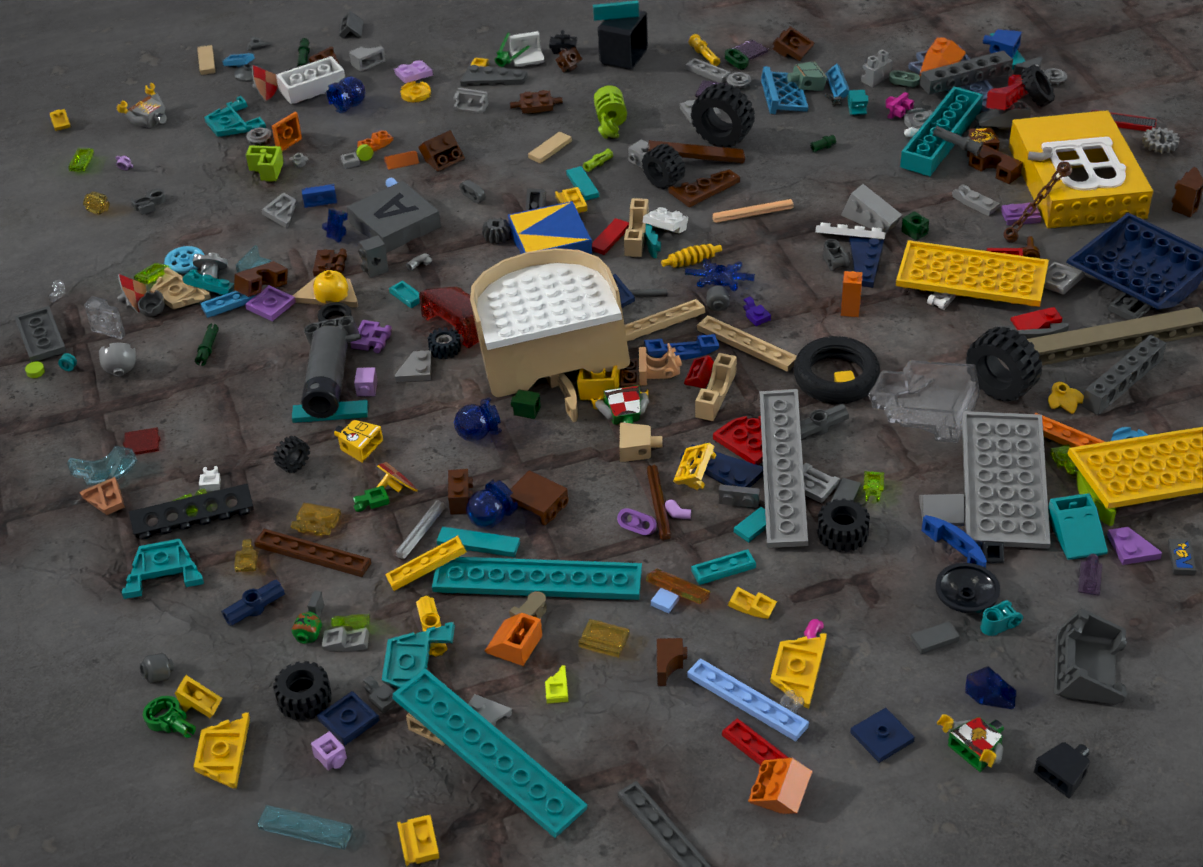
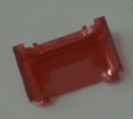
M456 286L425 289L419 293L423 318L430 320L438 315L455 326V330L464 338L462 344L467 348L479 342L470 301L471 295Z

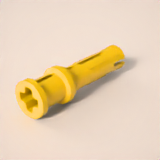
M694 34L689 38V45L694 47L697 53H701L714 66L720 64V59L707 47V43L701 40L698 34Z

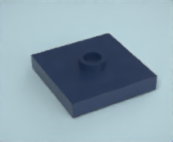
M353 691L317 715L318 720L344 746L380 721L379 715Z
M886 707L853 726L850 730V733L878 763L912 744L915 740V737Z

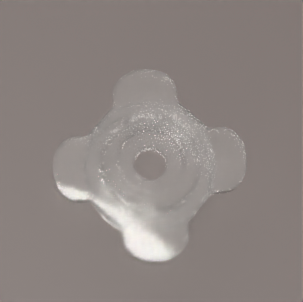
M787 690L779 704L798 714V709L804 705V699L796 696L793 690Z

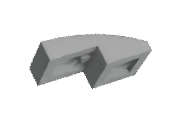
M344 627L326 630L323 635L322 648L323 650L343 652L368 649L370 632L367 628L348 632Z

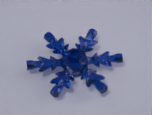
M705 258L702 261V266L706 269L685 268V275L704 277L697 282V286L701 288L706 284L711 285L713 283L717 286H729L732 291H736L738 283L734 280H755V274L736 272L741 270L743 266L740 261L734 265L728 264L725 267L724 265L711 263L709 259Z

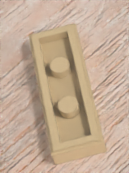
M212 45L197 47L200 74L216 73Z
M559 131L528 153V157L541 164L572 142V138Z

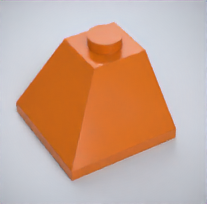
M297 112L272 125L275 146H281L282 151L302 139Z

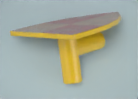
M387 462L377 465L378 468L386 473L377 487L384 486L386 488L389 485L399 493L403 489L401 485L403 484L415 492L418 491L406 477Z

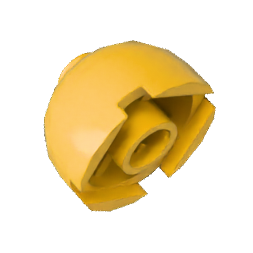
M324 271L317 275L313 283L314 296L321 303H326V301L340 302L348 295L347 280L338 271Z

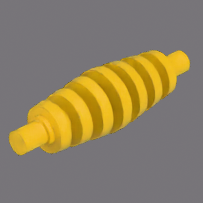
M712 244L689 246L687 249L684 248L681 251L675 252V254H669L668 259L661 260V264L663 267L670 265L672 268L690 266V264L696 265L697 262L701 263L703 260L713 258L715 253L722 251V246H713Z

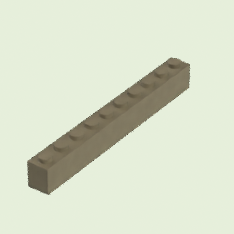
M1199 307L1027 340L1034 344L1035 350H1038L1042 365L1135 348L1149 335L1164 342L1203 335V312Z

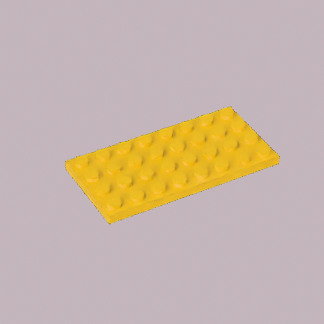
M908 240L897 275L896 286L1040 307L1049 260Z
M1203 427L1071 447L1067 453L1107 509L1203 493Z

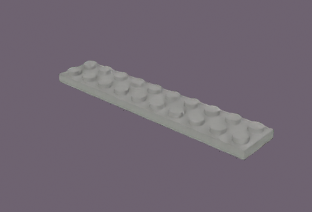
M798 389L759 391L767 548L808 546Z

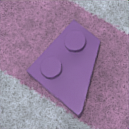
M1129 527L1108 530L1107 536L1122 565L1161 559L1162 552Z

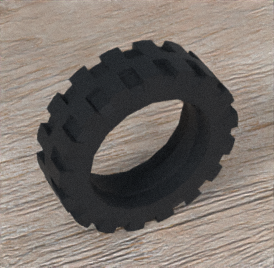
M1034 64L1021 72L1022 83L1025 85L1024 88L1028 91V95L1032 98L1033 102H1036V105L1044 107L1055 100L1051 83L1039 66Z

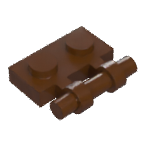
M341 248L337 254H335V250H317L313 276L317 277V275L327 270L338 271L342 274V271L345 269L344 262L347 259L346 249Z

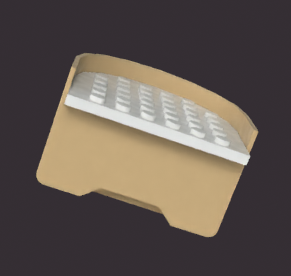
M553 248L530 251L500 261L485 270L473 283L470 301L491 392L495 397L516 394L518 389L528 391L538 378L581 368L589 372L601 373L603 368H605L606 372H611L613 366L617 365L618 370L629 366L630 357L619 289L609 267L599 257L581 250Z

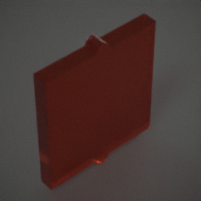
M158 427L126 432L125 442H123L125 456L159 451L161 439Z

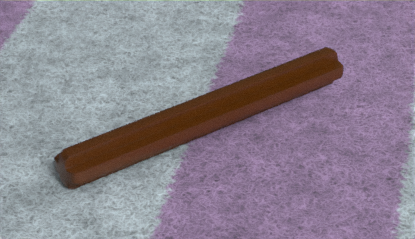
M649 465L647 467V474L660 539L663 541L669 540L671 532L658 468L656 465Z

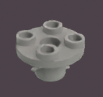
M209 253L208 255L194 254L193 265L201 268V275H211L217 279L218 270L226 269L228 260L219 257L217 253Z

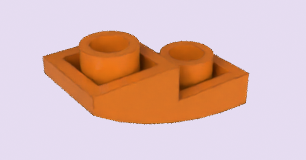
M381 130L372 133L371 139L367 138L358 141L357 147L367 144L374 152L390 144L394 138L387 131Z

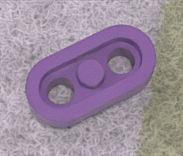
M622 509L617 516V521L621 527L641 535H651L657 527L656 520L652 516L634 509ZM629 515H631L632 517L631 522H628L627 517ZM646 522L650 524L648 529L645 528Z

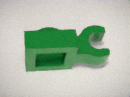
M384 486L365 490V495L353 497L356 512L363 511L368 505L370 509L390 504Z

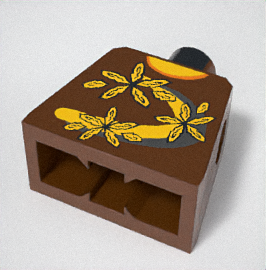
M975 126L973 129H969L968 136L971 137V140L979 143L983 142L984 145L999 151L1000 142L991 128Z

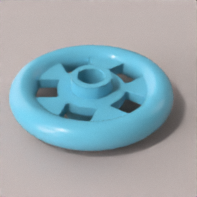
M183 246L170 251L165 257L164 264L165 267L178 274H186L192 269H199L193 265L194 254H205L197 247Z

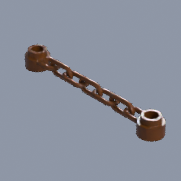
M1062 161L1058 164L1057 171L1053 174L1052 179L1040 190L1036 199L1027 206L1019 220L1015 221L1011 227L1005 229L1003 236L1007 242L1013 243L1017 241L1019 237L1018 231L1023 226L1025 220L1034 213L1042 199L1047 197L1055 183L1062 177H1067L1072 173V167L1069 162ZM1046 188L1047 192H1046V194L1043 196V194H1041V193H1042V192L1044 191V189ZM1032 207L1033 210L1029 213L1027 210Z

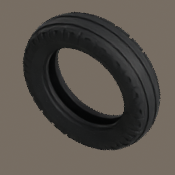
M829 336L816 339L800 350L794 362V376L798 386L808 396L825 403L845 404L858 401L873 391L880 377V365L875 353L864 343L848 337ZM826 358H844L859 365L863 372L859 377L850 381L831 382L816 376L812 372L811 367L816 362Z

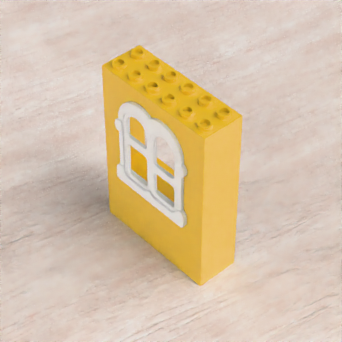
M1108 110L1012 120L1009 148L1013 157L1023 162L1021 174L1034 200L1040 190L1052 179L1053 174L1057 171L1058 164L1062 161L1069 162L1072 168L1084 167L1089 175V179L1083 182L1073 181L1068 176L1062 177L1055 183L1047 197L1038 204L1037 208L1047 229L1116 222L1127 213L1141 219L1148 218L1153 189ZM1044 147L1052 148V156L1043 161L1028 160L1029 151L1041 153ZM1113 167L1116 177L1111 179L1100 178L1093 169ZM1045 188L1044 191L1041 193V194H1043V196H1044V195L1046 194V192H1047L1046 188Z

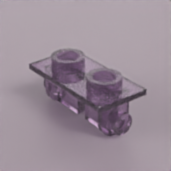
M1090 554L1086 561H1081L1078 593L1100 596L1102 564L1099 563V558L1096 554Z

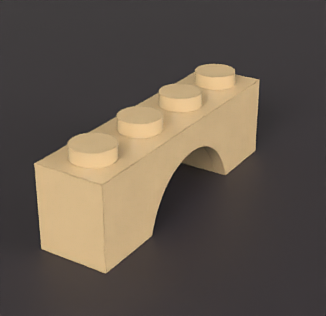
M631 199L629 229H626L624 237L625 256L642 257L646 235V223H643V216L649 213L648 199Z
M718 353L713 363L707 389L701 388L695 400L696 418L714 421L736 375L737 356Z

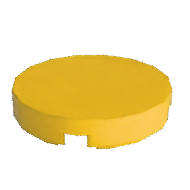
M416 81L408 82L400 90L402 99L413 103L424 101L431 95L430 86L423 81H420V83H416Z

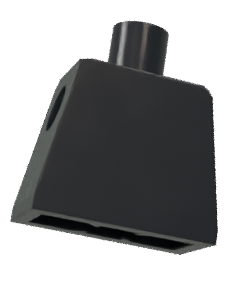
M1062 742L1036 759L1034 773L1067 798H1071L1088 773L1090 760L1087 756H1089L1090 751L1083 744H1079L1074 749L1069 744Z

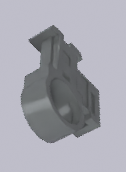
M153 189L146 192L147 195L136 200L131 197V203L135 211L139 210L142 215L155 211V205L162 204L166 200L164 190Z

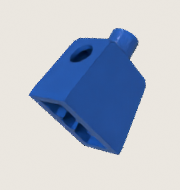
M998 29L993 36L985 35L983 44L990 45L989 52L991 54L1004 50L1013 59L1020 46L1022 32Z

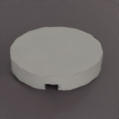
M923 108L911 109L904 116V123L908 128L919 129L933 112L930 110L925 111Z

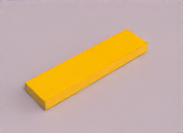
M456 536L385 575L393 591L467 553L460 538Z

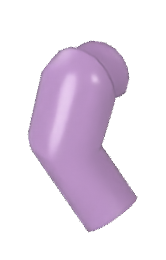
M672 499L666 501V511L672 518L691 519V509H681L677 502Z

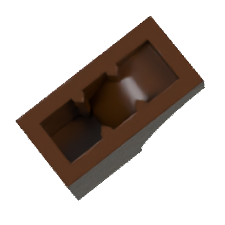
M657 638L658 686H666L669 676L677 669H683V660H687V647H683V638Z

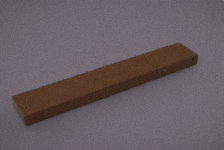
M648 141L649 151L660 144H668L674 147L682 158L734 163L745 162L743 149Z
M263 529L254 542L257 548L363 577L371 565V558L268 529Z

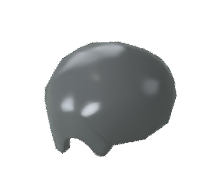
M155 290L154 293L146 292L137 303L139 311L149 317L161 314L165 307L163 294L158 290Z

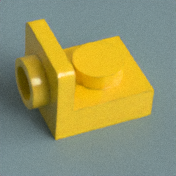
M65 109L50 112V118L55 131L70 128Z

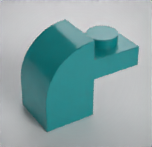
M849 90L848 108L850 115L867 114L869 100L868 95H865V90Z

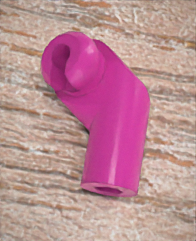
M818 619L811 620L804 631L805 637L807 639L816 638L817 632H821V629L824 628L823 622Z

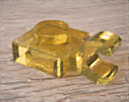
M251 539L243 540L242 551H236L234 565L236 572L256 571L258 554L254 547L251 546Z

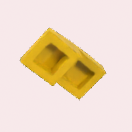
M737 586L727 606L742 613L768 619L777 601L760 592L755 596Z

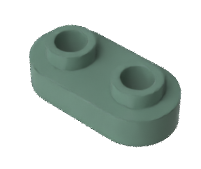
M894 70L889 74V81L894 85H904L913 88L920 84V76L916 73Z

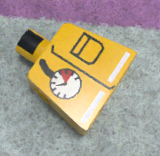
M353 420L346 428L337 426L334 431V435L338 437L340 449L360 462H363L383 441L381 426Z

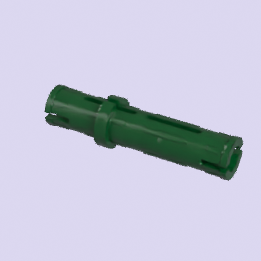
M307 38L300 40L297 68L307 65L308 54L310 53V42Z
M212 323L208 325L203 341L198 346L195 363L199 366L201 361V366H204L208 356L212 353V345L219 331V327L214 324L213 328Z

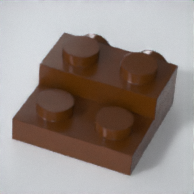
M790 26L786 31H782L779 38L775 39L773 50L783 57L789 54L794 59L801 61L814 46L815 42Z

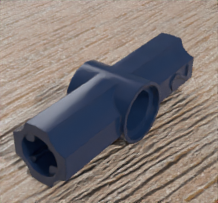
M276 579L258 590H246L241 600L221 611L222 616L229 626L238 623L248 616H258L263 613L264 606L285 595L284 589Z

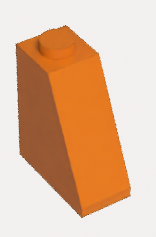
M844 271L841 316L859 317L863 272Z

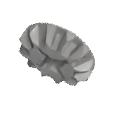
M1051 68L1044 71L1045 73H1051L1049 80L1051 85L1064 84L1067 81V74L1060 69Z
M736 72L727 77V83L733 85V88L740 89L750 86L751 77L748 74Z
M255 128L246 135L248 142L254 145L266 144L272 137L271 131L267 128Z

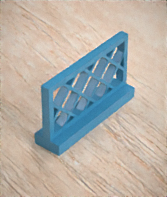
M764 66L761 82L770 114H776L777 110L807 112L808 105L804 91L799 89L795 82H788V73L771 72L770 67Z

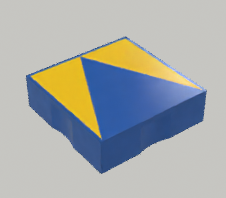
M573 201L508 215V224L511 228L510 234L520 254L553 248L581 250L592 254V240Z

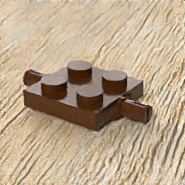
M546 90L524 92L520 94L518 102H510V107L520 108L522 114L553 111L554 104H563L562 97L553 98L550 91Z

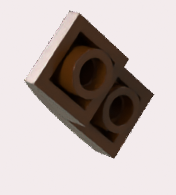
M630 359L629 366L621 369V388L636 385L640 387L639 359Z

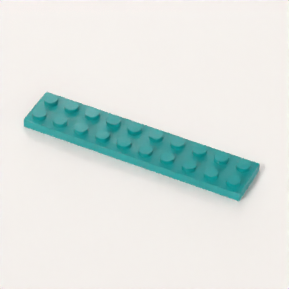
M457 557L435 569L432 590L433 592L521 596H529L532 592L537 591L542 592L548 597L639 600L642 563Z
M424 668L393 693V700L554 838L587 810V804L427 669Z

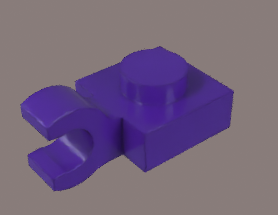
M750 296L744 299L746 305L743 308L746 311V317L755 326L771 320V314L762 305L756 306Z

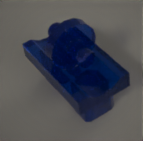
M334 208L328 210V221L322 224V229L327 231L326 237L334 239L337 243L342 241V236L346 235L347 230L343 226V221L348 220V213L342 210L337 211Z

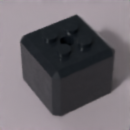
M640 10L639 17L603 20L598 26L599 61L605 65L633 70L648 48L647 12Z

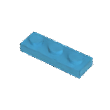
M836 63L825 74L834 98L839 102L848 95L850 89L841 67Z
M233 291L200 304L205 315L209 318L243 306L256 295L247 297L238 291Z

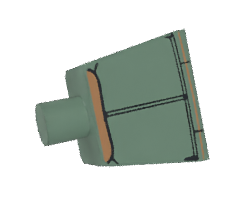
M812 61L796 64L793 73L787 74L788 82H795L801 90L823 91L827 76L817 63Z

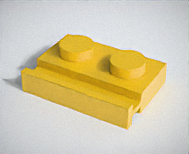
M578 187L562 190L561 193L555 192V197L559 204L573 201L578 213L587 211V204Z
M431 815L409 819L405 823L397 822L406 866L413 862L418 864L440 858Z

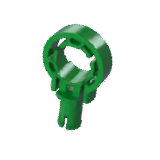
M161 696L155 698L143 710L145 723L153 731L170 733V729H172L173 732L178 731L186 738L191 737L187 732L192 735L195 733L196 727L186 721V713L182 710L175 697ZM168 706L169 711L159 716V718H154L160 710L166 709Z

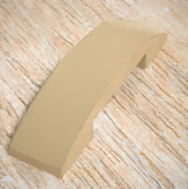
M564 373L545 377L551 388L559 386L566 397V412L571 420L576 422L578 418L577 396L569 378Z

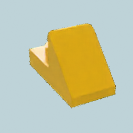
M187 675L184 676L175 692L184 712L193 707L208 718L214 715L223 699Z

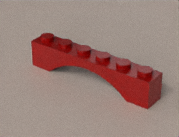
M1011 75L1007 87L989 90L987 92L986 108L1006 110L1028 94V91L1024 88L1025 85L1022 83L1021 75Z

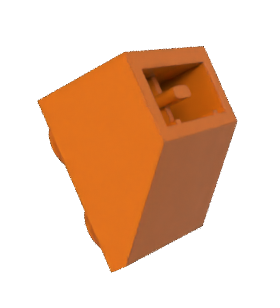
M520 613L504 620L486 647L485 653L524 666L543 636L541 619Z
M794 758L764 760L759 768V774L751 789L748 802L781 814H796L812 771Z

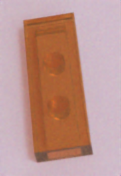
M658 568L647 574L646 577L647 582L698 604L703 603L710 597L711 592Z

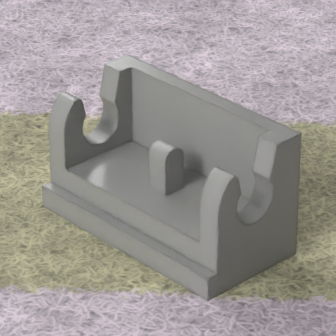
M465 88L457 89L458 91L453 100H456L453 106L454 110L478 114L484 113L489 105L487 92Z

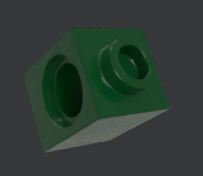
M914 211L902 218L901 232L917 241L928 234L929 220Z

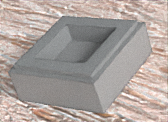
M356 152L340 156L345 169L360 165Z

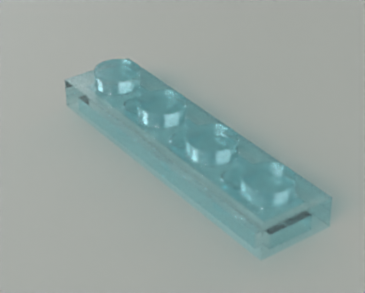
M266 805L257 823L258 828L261 830L345 849L353 832V827L350 824Z

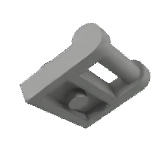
M809 463L803 465L805 496L823 503L830 493L837 489L841 479L836 476L831 477L812 468V465Z

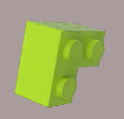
M249 146L246 153L249 171L259 172L261 181H277L284 163L281 146Z

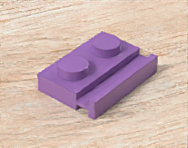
M1030 203L1002 205L1001 212L1005 221H1007L1006 224L1013 225L1015 221L1019 220ZM1030 207L1027 211L1030 213L1033 208ZM1038 208L1023 224L1041 223Z

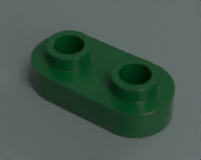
M731 48L725 51V60L736 68L744 69L749 65V58L739 50Z

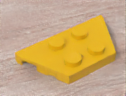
M825 633L820 634V637L811 639L801 637L797 640L781 641L770 678V683L808 709L810 708L827 639V634Z
M249 713L242 714V718L233 722H229L228 719L216 726H210L201 730L194 762L195 772L228 787L237 789L250 722Z

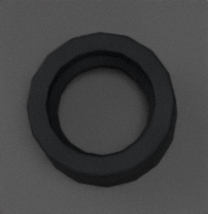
M332 302L322 306L317 316L318 321L321 322L326 321L331 316L340 315L345 317L352 316L350 307L345 303Z

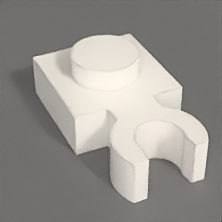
M214 466V469L211 471L204 467V474L200 475L199 480L200 492L220 490L221 478L220 473H218V467Z

